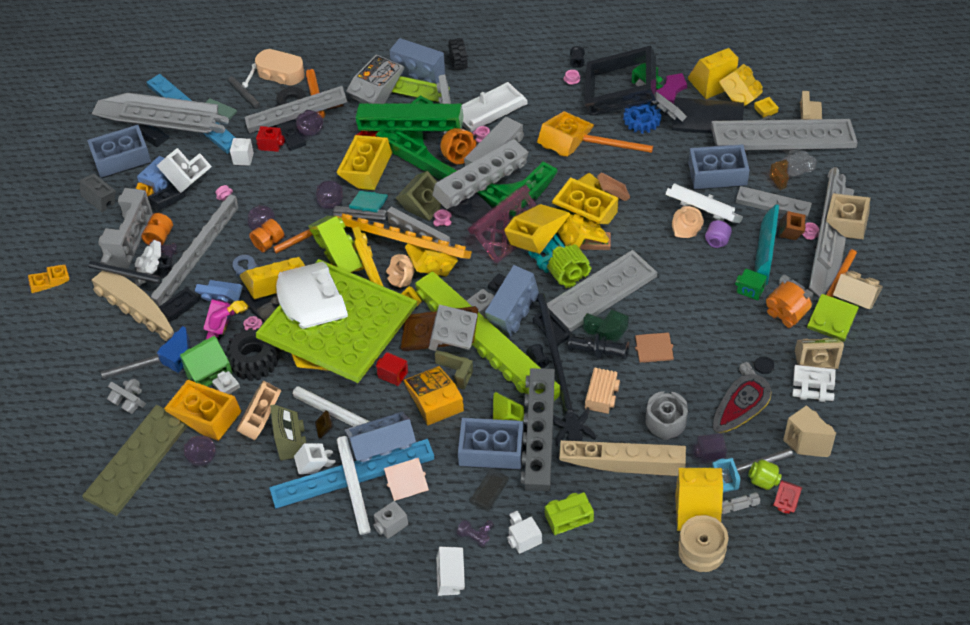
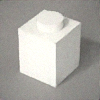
M233 138L230 148L233 165H251L254 154L251 139Z

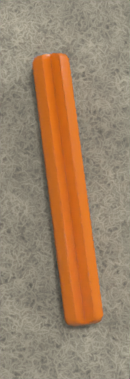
M313 69L307 70L306 77L312 96L320 92L315 71ZM324 110L315 112L317 119L325 117Z

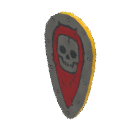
M747 374L741 376L733 383L716 410L713 422V429L716 432L723 433L741 426L767 406L771 399V388L765 378L756 374Z

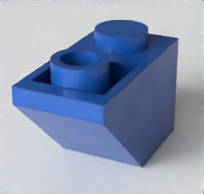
M183 326L179 331L175 332L172 338L162 345L157 352L160 362L177 373L184 368L180 354L190 349L186 328Z

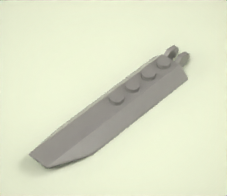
M124 93L98 100L92 112V115L114 121L208 133L212 130L216 133H224L225 127L220 124L227 125L229 123L227 117L218 115V104L135 93Z
M833 167L827 176L829 180L809 289L819 298L821 294L827 292L841 268L846 237L826 222L832 195L835 193L853 196L854 193L853 189L845 188L846 177L843 174L839 175L837 167Z

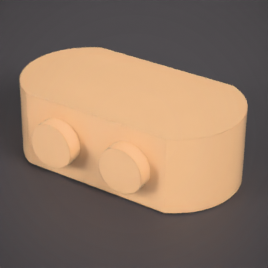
M266 49L261 51L255 58L258 75L265 80L275 81L279 84L295 85L301 82L305 76L303 61L299 56Z
M263 380L236 431L256 440L271 413L270 405H275L281 389Z

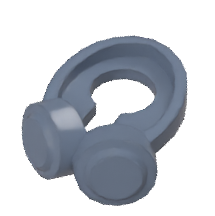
M240 255L233 261V268L237 277H240V274L246 271V269L238 265L241 260L248 261V270L259 267L249 255Z

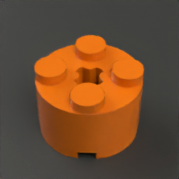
M789 281L785 284L782 282L766 298L767 313L773 318L779 317L782 319L783 324L788 328L798 323L811 309L812 303L809 297L806 299L803 296L805 293L803 289Z

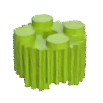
M576 244L569 245L568 247L565 246V248L561 246L556 247L552 251L553 257L550 258L547 265L548 270L556 281L564 285L565 288L574 287L576 281L582 279L583 276H588L592 269L589 265V260Z

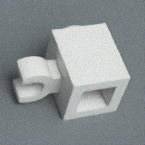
M303 444L294 455L298 473L315 474L323 466H333L335 460L327 458L333 454V451H324L323 444Z
M518 511L509 514L512 526L509 527L507 539L512 549L516 548L520 554L542 543V533L532 517L522 521Z

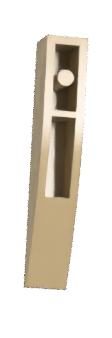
M101 271L92 279L93 290L98 296H104L111 305L114 306L116 304L119 306L123 313H129L135 321L144 323L151 332L156 331L159 333L164 341L172 338L174 331L155 302L136 284L122 275Z
M561 441L559 459L564 462L605 471L678 476V468H685L686 446Z

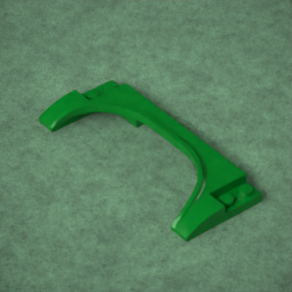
M420 95L411 104H433V102ZM379 131L375 134L376 137L388 138L393 154L425 172L428 171L439 180L457 171L436 159L427 150L423 142V131ZM542 162L522 181L502 185L491 183L484 190H479L476 193L499 214L504 211L514 217L532 198L536 200L545 191L556 175L557 169Z

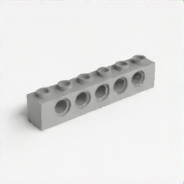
M513 139L435 183L432 195L446 209L457 206L462 200L472 197L479 190H484L491 183H496L500 178L510 175L517 168H522L527 162L526 159L529 152Z

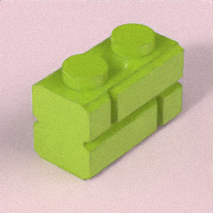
M584 492L580 494L572 493L564 500L549 502L545 506V517L553 534L557 535L593 522L594 511Z

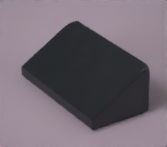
M132 124V126L138 125L143 139L155 147H159L170 138L154 126Z

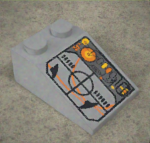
M376 54L354 76L346 92L353 99L364 104H385L405 67Z

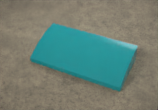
M777 204L766 213L762 220L754 272L767 276L766 285H768L779 212V205Z

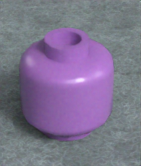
M713 221L707 229L705 239L714 248L724 247L729 241L732 229L725 221Z

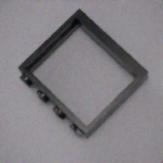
M651 45L587 62L585 106L590 116L656 100V55ZM646 63V85L594 97L595 75Z

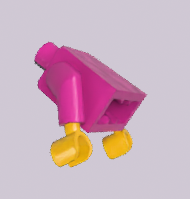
M211 300L203 328L208 331L206 339L215 336L218 340L219 334H225L230 317L235 313L238 314L240 312L242 314L248 309V305L244 301L238 300L232 304Z

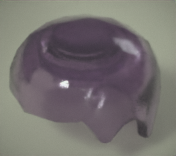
M308 109L297 116L295 124L302 134L314 136L321 130L324 120L317 112Z
M323 181L318 185L316 191L318 204L327 209L339 206L343 200L342 186L334 181Z
M263 205L253 207L248 213L249 228L255 230L258 227L261 228V225L267 220H275L274 211L268 206Z
M203 435L191 437L184 444V455L189 463L195 466L207 465L215 457L216 447L209 437Z

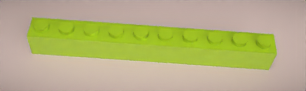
M433 271L415 283L417 295L421 301L427 303L432 312L437 311L439 305L451 308L472 307ZM478 312L475 341L471 346L477 349L478 354L482 358L486 357L494 369H499L507 381H512L520 393L529 394V388H526V375L530 376V368H541ZM556 381L554 383V401L560 397V385ZM537 389L535 392L541 394L544 390Z

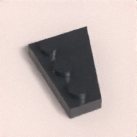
M242 281L240 285L243 287L239 300L244 301L248 308L265 323L280 305L277 293L253 299Z

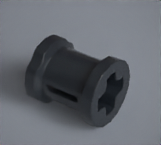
M574 46L570 49L572 57L570 65L573 68L584 66V48Z
M161 255L158 259V275L161 278L166 277L173 267L171 266L172 260L168 255Z
M534 344L526 350L527 356L541 369L549 365V358L544 355L541 344Z

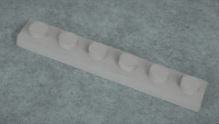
M343 86L246 116L247 129L249 133L258 131L260 126L271 127L346 103L347 99Z

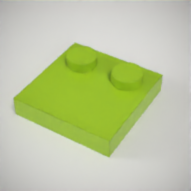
M821 294L807 328L845 342L859 307Z

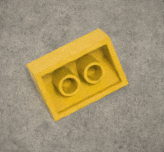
M355 135L337 170V174L358 189L375 190L392 155L388 138Z
M571 177L552 200L553 204L599 224H609L618 212V197Z
M300 257L291 258L246 270L240 274V278L253 299L277 293L276 285L279 272L303 267L305 264Z

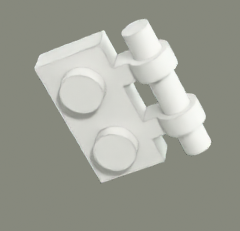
M154 240L150 246L145 248L141 257L136 259L135 267H137L138 272L153 274L157 270L158 259L161 257V242ZM139 279L135 280L137 286L147 282Z
M795 365L793 386H801V389H793L792 396L800 397L801 400L810 398L818 399L819 402H825V400L834 401V393H827L826 389L834 390L835 369ZM808 387L818 388L819 392L808 390Z

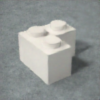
M178 148L157 165L180 193L212 167L200 153L189 162Z

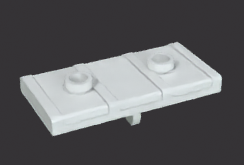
M507 82L487 93L482 92L479 97L463 104L464 119L462 125L469 132H473L478 127L489 124L527 105V99Z
M673 184L671 189L668 188L665 194L680 200V204L683 206L691 207L693 205L714 214L713 218L724 221L725 218L731 222L740 223L743 216L734 213L735 207L714 200L713 195L710 194L707 197L677 184Z

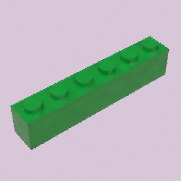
M359 104L355 118L358 131H449L454 128H462L464 115L462 104Z

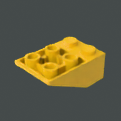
M539 204L515 216L504 229V232L511 245L540 254L569 217L570 213Z

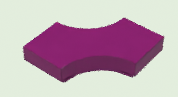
M683 74L666 76V84L656 90V92L674 104L677 93L687 89V83Z

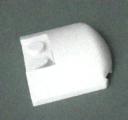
M324 262L279 272L276 288L280 306L291 321L295 319L300 322L299 327L302 329L348 317L343 298L339 294L329 273V268Z

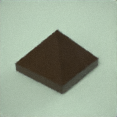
M327 410L315 421L319 438H322L334 428L333 421Z

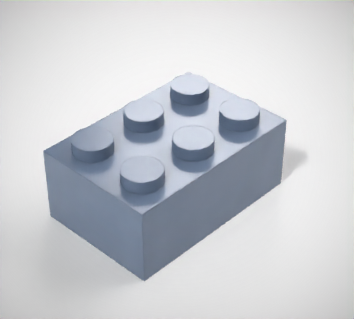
M401 38L389 50L390 60L405 67L400 75L401 77L437 84L439 83V76L445 75L443 52Z
M138 125L87 140L100 178L151 162L147 146Z
M743 144L690 148L688 164L694 189L743 186L748 184L750 170Z
M513 265L485 311L487 320L508 337H511L513 333L518 331L520 321L523 317L527 316L531 303L538 298L539 291L534 274Z
M403 412L344 430L348 437L351 453L356 461L360 460V462L369 461L372 459V456L378 454L380 456L390 454L396 448H409L412 446V443L416 442L410 419Z
M462 418L458 447L459 466L521 469L523 421Z

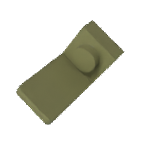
M436 350V364L455 369L457 388L465 390L473 373V361L465 357H458L448 352Z

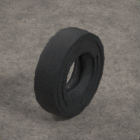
M287 87L278 93L276 97L277 105L287 104L286 99L289 97H297L298 100L305 98L306 93L298 87Z

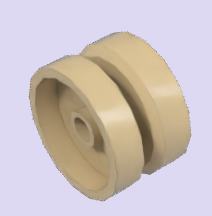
M707 515L688 519L682 526L678 545L679 557L683 564L698 572H710L717 569L723 563L728 545V532L726 528L716 518Z

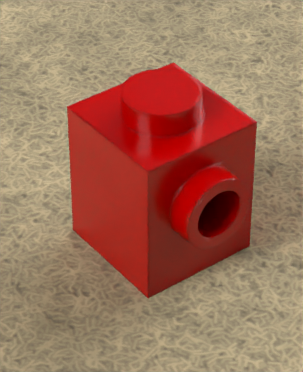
M260 126L256 137L258 150L279 152L280 146L284 145V135L281 133V128Z
M386 352L383 358L377 361L378 378L396 386H399L408 374L407 360Z

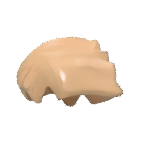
M683 206L675 212L672 228L676 237L690 238L696 236L704 223L701 210L695 207Z
M397 254L391 257L390 266L386 270V273L389 275L387 279L390 284L401 288L407 287L412 282L414 265L408 256Z

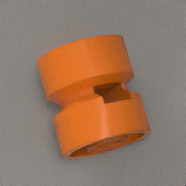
M154 213L142 232V240L149 246L156 240L161 242L162 247L167 239V235H169L173 228L172 220L164 214Z
M273 219L267 220L261 225V228L258 227L249 234L252 243L261 252L267 251L273 246V243H278L285 236L280 225Z

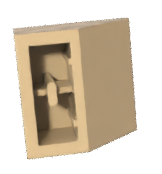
M850 270L840 275L833 295L871 309L883 286L879 285L880 281L870 277L863 279L860 273Z
M806 405L788 418L783 441L797 454L828 457L832 451L836 432L832 426L826 424L815 411H812Z

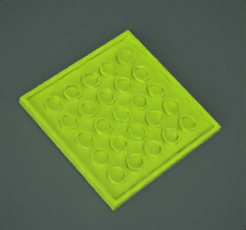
M318 259V260L316 261V263L324 262V261ZM324 262L328 266L334 284L343 298L348 317L302 329L299 327L300 322L295 319L291 321L279 305L256 332V338L359 383L417 307V301Z

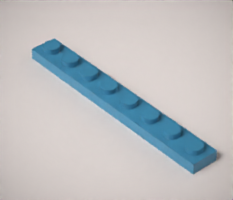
M161 74L146 82L147 86L160 97L192 101ZM226 129L224 133H216L213 130L203 133L226 154L230 152L233 138H236Z
M428 439L412 443V446L406 449H393L390 454L380 456V454L372 456V459L369 461H354L359 483L385 475L384 468L419 458L420 464L434 460V454ZM343 465L269 488L276 509L341 489L348 485Z

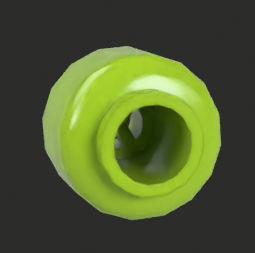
M763 459L753 462L748 474L752 484L766 490H770L774 485L778 486L782 476L779 474V467Z

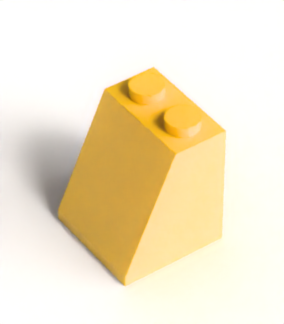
M730 48L704 57L698 61L688 76V80L705 99L723 93L725 90L719 81L737 69L738 57Z
M678 468L675 493L677 531H681L683 524L695 516L707 515L721 522L723 499L722 468Z

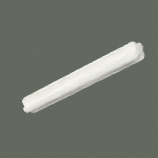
M299 386L293 390L295 398L323 412L327 410L331 416L353 427L370 422Z
M342 436L337 438L338 448L359 534L364 535L370 533V526L348 437Z

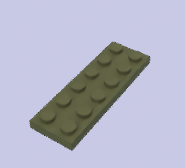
M156 405L82 495L83 499L117 516L188 425L166 412L164 408Z

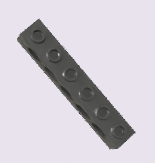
M530 368V376L526 375V388H529V394H525V406H528V413H524V425L528 426L527 432H523V445H527L526 452H522V464H526V469L521 471V484H525V491H550L555 369ZM537 389L544 390V392L541 394H538L535 391ZM542 408L544 409V411L541 413H537L534 411V409ZM535 427L543 428L540 432H535L533 429ZM534 446H541L542 450L534 451L532 448ZM534 465L542 467L539 471H533L531 468Z

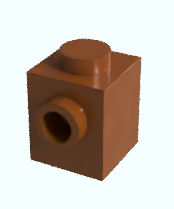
M787 211L780 219L778 237L797 240L805 232V215Z

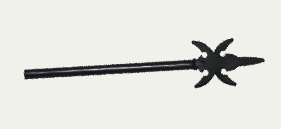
M540 293L537 297L565 409L563 420L566 422H562L561 418L553 414V422L562 428L557 435L556 445L560 444L561 440L565 437V433L569 434L567 435L569 441H582L583 435L580 433L581 430L584 431V434L595 440L594 432L589 427L583 425L588 419L589 407L585 409L580 420L576 419L578 415L572 409L545 294Z

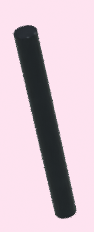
M94 261L89 262V268L157 284L161 283L162 278L160 276Z

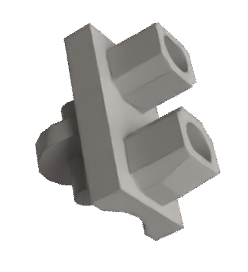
M138 380L124 381L123 386H125V389L113 382L109 384L108 387L112 391L107 399L118 406L124 397L127 398L121 406L127 412L133 414L138 406L143 408L146 405L144 401L134 395L135 393L140 394L142 391L139 388L140 382Z

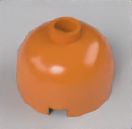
M454 128L447 131L443 135L440 144L444 157L455 164L465 163L464 158L476 147V140L473 139V134L462 128Z

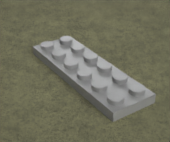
M631 250L548 302L547 306L572 332L656 278L657 271L635 251Z

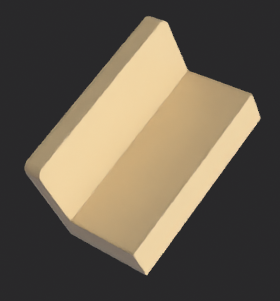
M802 91L800 101L801 120L822 119L821 102L810 101L809 91Z

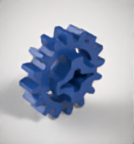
M650 102L625 108L624 124L628 125L629 130L634 128V132L640 130L643 133L646 130L649 133L650 129L656 130V126L660 125V109H656V105L650 106Z

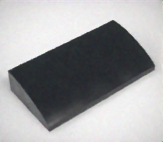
M675 97L674 105L687 117L683 122L678 118L673 119L672 130L712 133V121H743V102Z

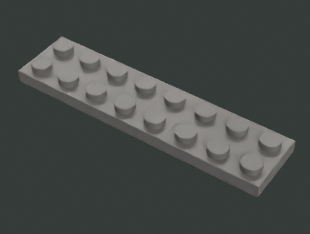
M850 119L712 121L711 124L715 146L743 144L745 150L856 148L858 144Z

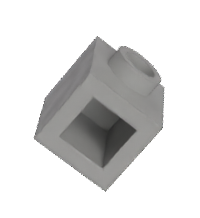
M482 289L466 301L471 306H476L478 312L484 318H487L485 311L494 295Z
M395 501L374 514V528L380 535L384 534L387 539L408 525L407 514Z

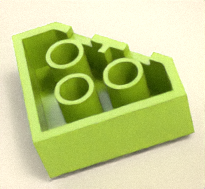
M326 216L308 225L318 246L326 249L324 254L330 263L348 272L362 267L358 251L355 252L352 247L354 242L349 234L346 235L343 229L345 224L341 218Z

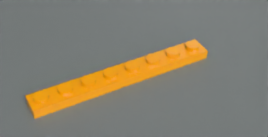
M342 213V216H337L343 220L347 227H360L362 231L460 258L470 259L472 251L465 250L466 246L455 244V247L450 246L448 241L440 239L438 242L432 241L433 237L422 235V238L417 237V233L407 230L405 233H402L400 228L390 226L389 229L384 228V224L378 222L369 224L367 219L358 217L355 220L352 219V215Z

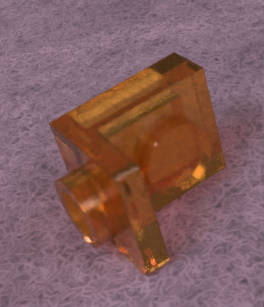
M787 159L771 164L769 176L779 190L785 189L789 180L787 173L789 162Z

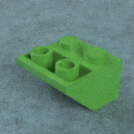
M215 336L180 354L187 378L190 381L209 387L213 385L212 381L218 378L217 375L222 371L225 373L229 371L232 374L230 363Z

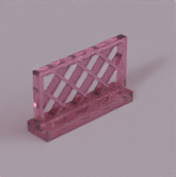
M527 185L516 189L467 229L471 235L475 234L495 263L500 262L517 248L516 246L506 244L507 236L504 229L507 227L508 222L512 220L508 219L509 211H517L516 216L521 214V212L527 211L521 209V202L524 199L529 204L528 210L537 206L528 193L530 189ZM496 221H504L503 230L496 229ZM490 231L491 241L485 240L481 233ZM495 233L503 234L502 243L495 242ZM494 245L502 247L499 257L494 252Z

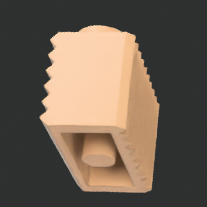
M594 368L585 399V409L589 407V410L609 414L610 407L614 408L616 396H613L614 391L618 392L620 380H617L616 371Z

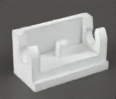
M439 547L436 556L438 596L458 595L460 590H463L465 587L463 548Z

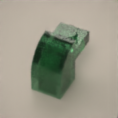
M612 309L605 320L586 313L583 318V329L589 334L599 333L600 340H602L603 336H606L607 340L616 342L627 330L629 316Z

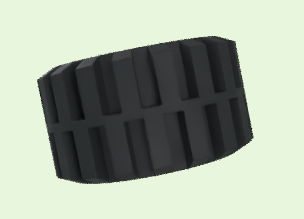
M248 328L247 331L241 330V333L233 335L234 339L231 338L227 345V356L231 369L237 377L240 376L243 380L246 377L249 381H253V378L261 380V376L266 378L269 376L268 372L273 373L274 367L278 365L279 356L276 346L256 338V332L259 328H256V330H253V328ZM251 352H259L254 356H246L248 353Z

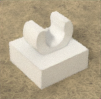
M222 371L217 375L218 378L212 381L213 386L218 391L227 394L240 388L239 383L229 371L226 373Z

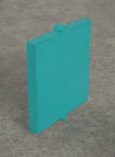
M359 191L349 205V208L378 212L387 200L388 195Z

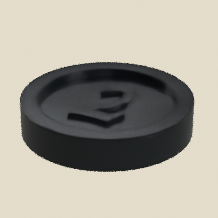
M762 356L755 360L754 367L761 374H769L774 369V362L771 358Z

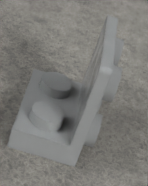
M439 305L428 349L436 351L438 344L442 345V343L470 349L477 314Z

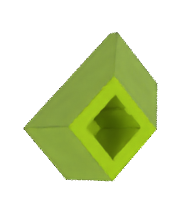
M495 392L493 396V420L523 421L524 424V406Z

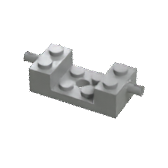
M125 188L122 195L118 198V204L121 207L122 216L125 220L120 225L119 230L105 228L103 235L99 238V246H101L103 252L100 263L129 268L142 239V232L153 213L145 190Z

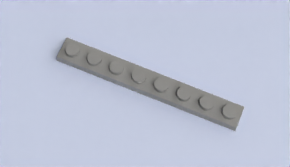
M230 194L222 202L220 208L212 215L210 221L203 226L200 234L193 239L190 247L183 252L180 260L173 265L170 273L163 278L160 286L153 291L151 299L158 307L171 298L239 207L236 196Z

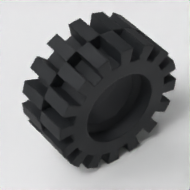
M463 38L448 40L453 69L468 67L467 52Z

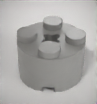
M663 391L654 394L649 399L646 410V426L648 430L663 440H669L680 435L684 431L687 422L688 408L686 400L675 392L669 394Z

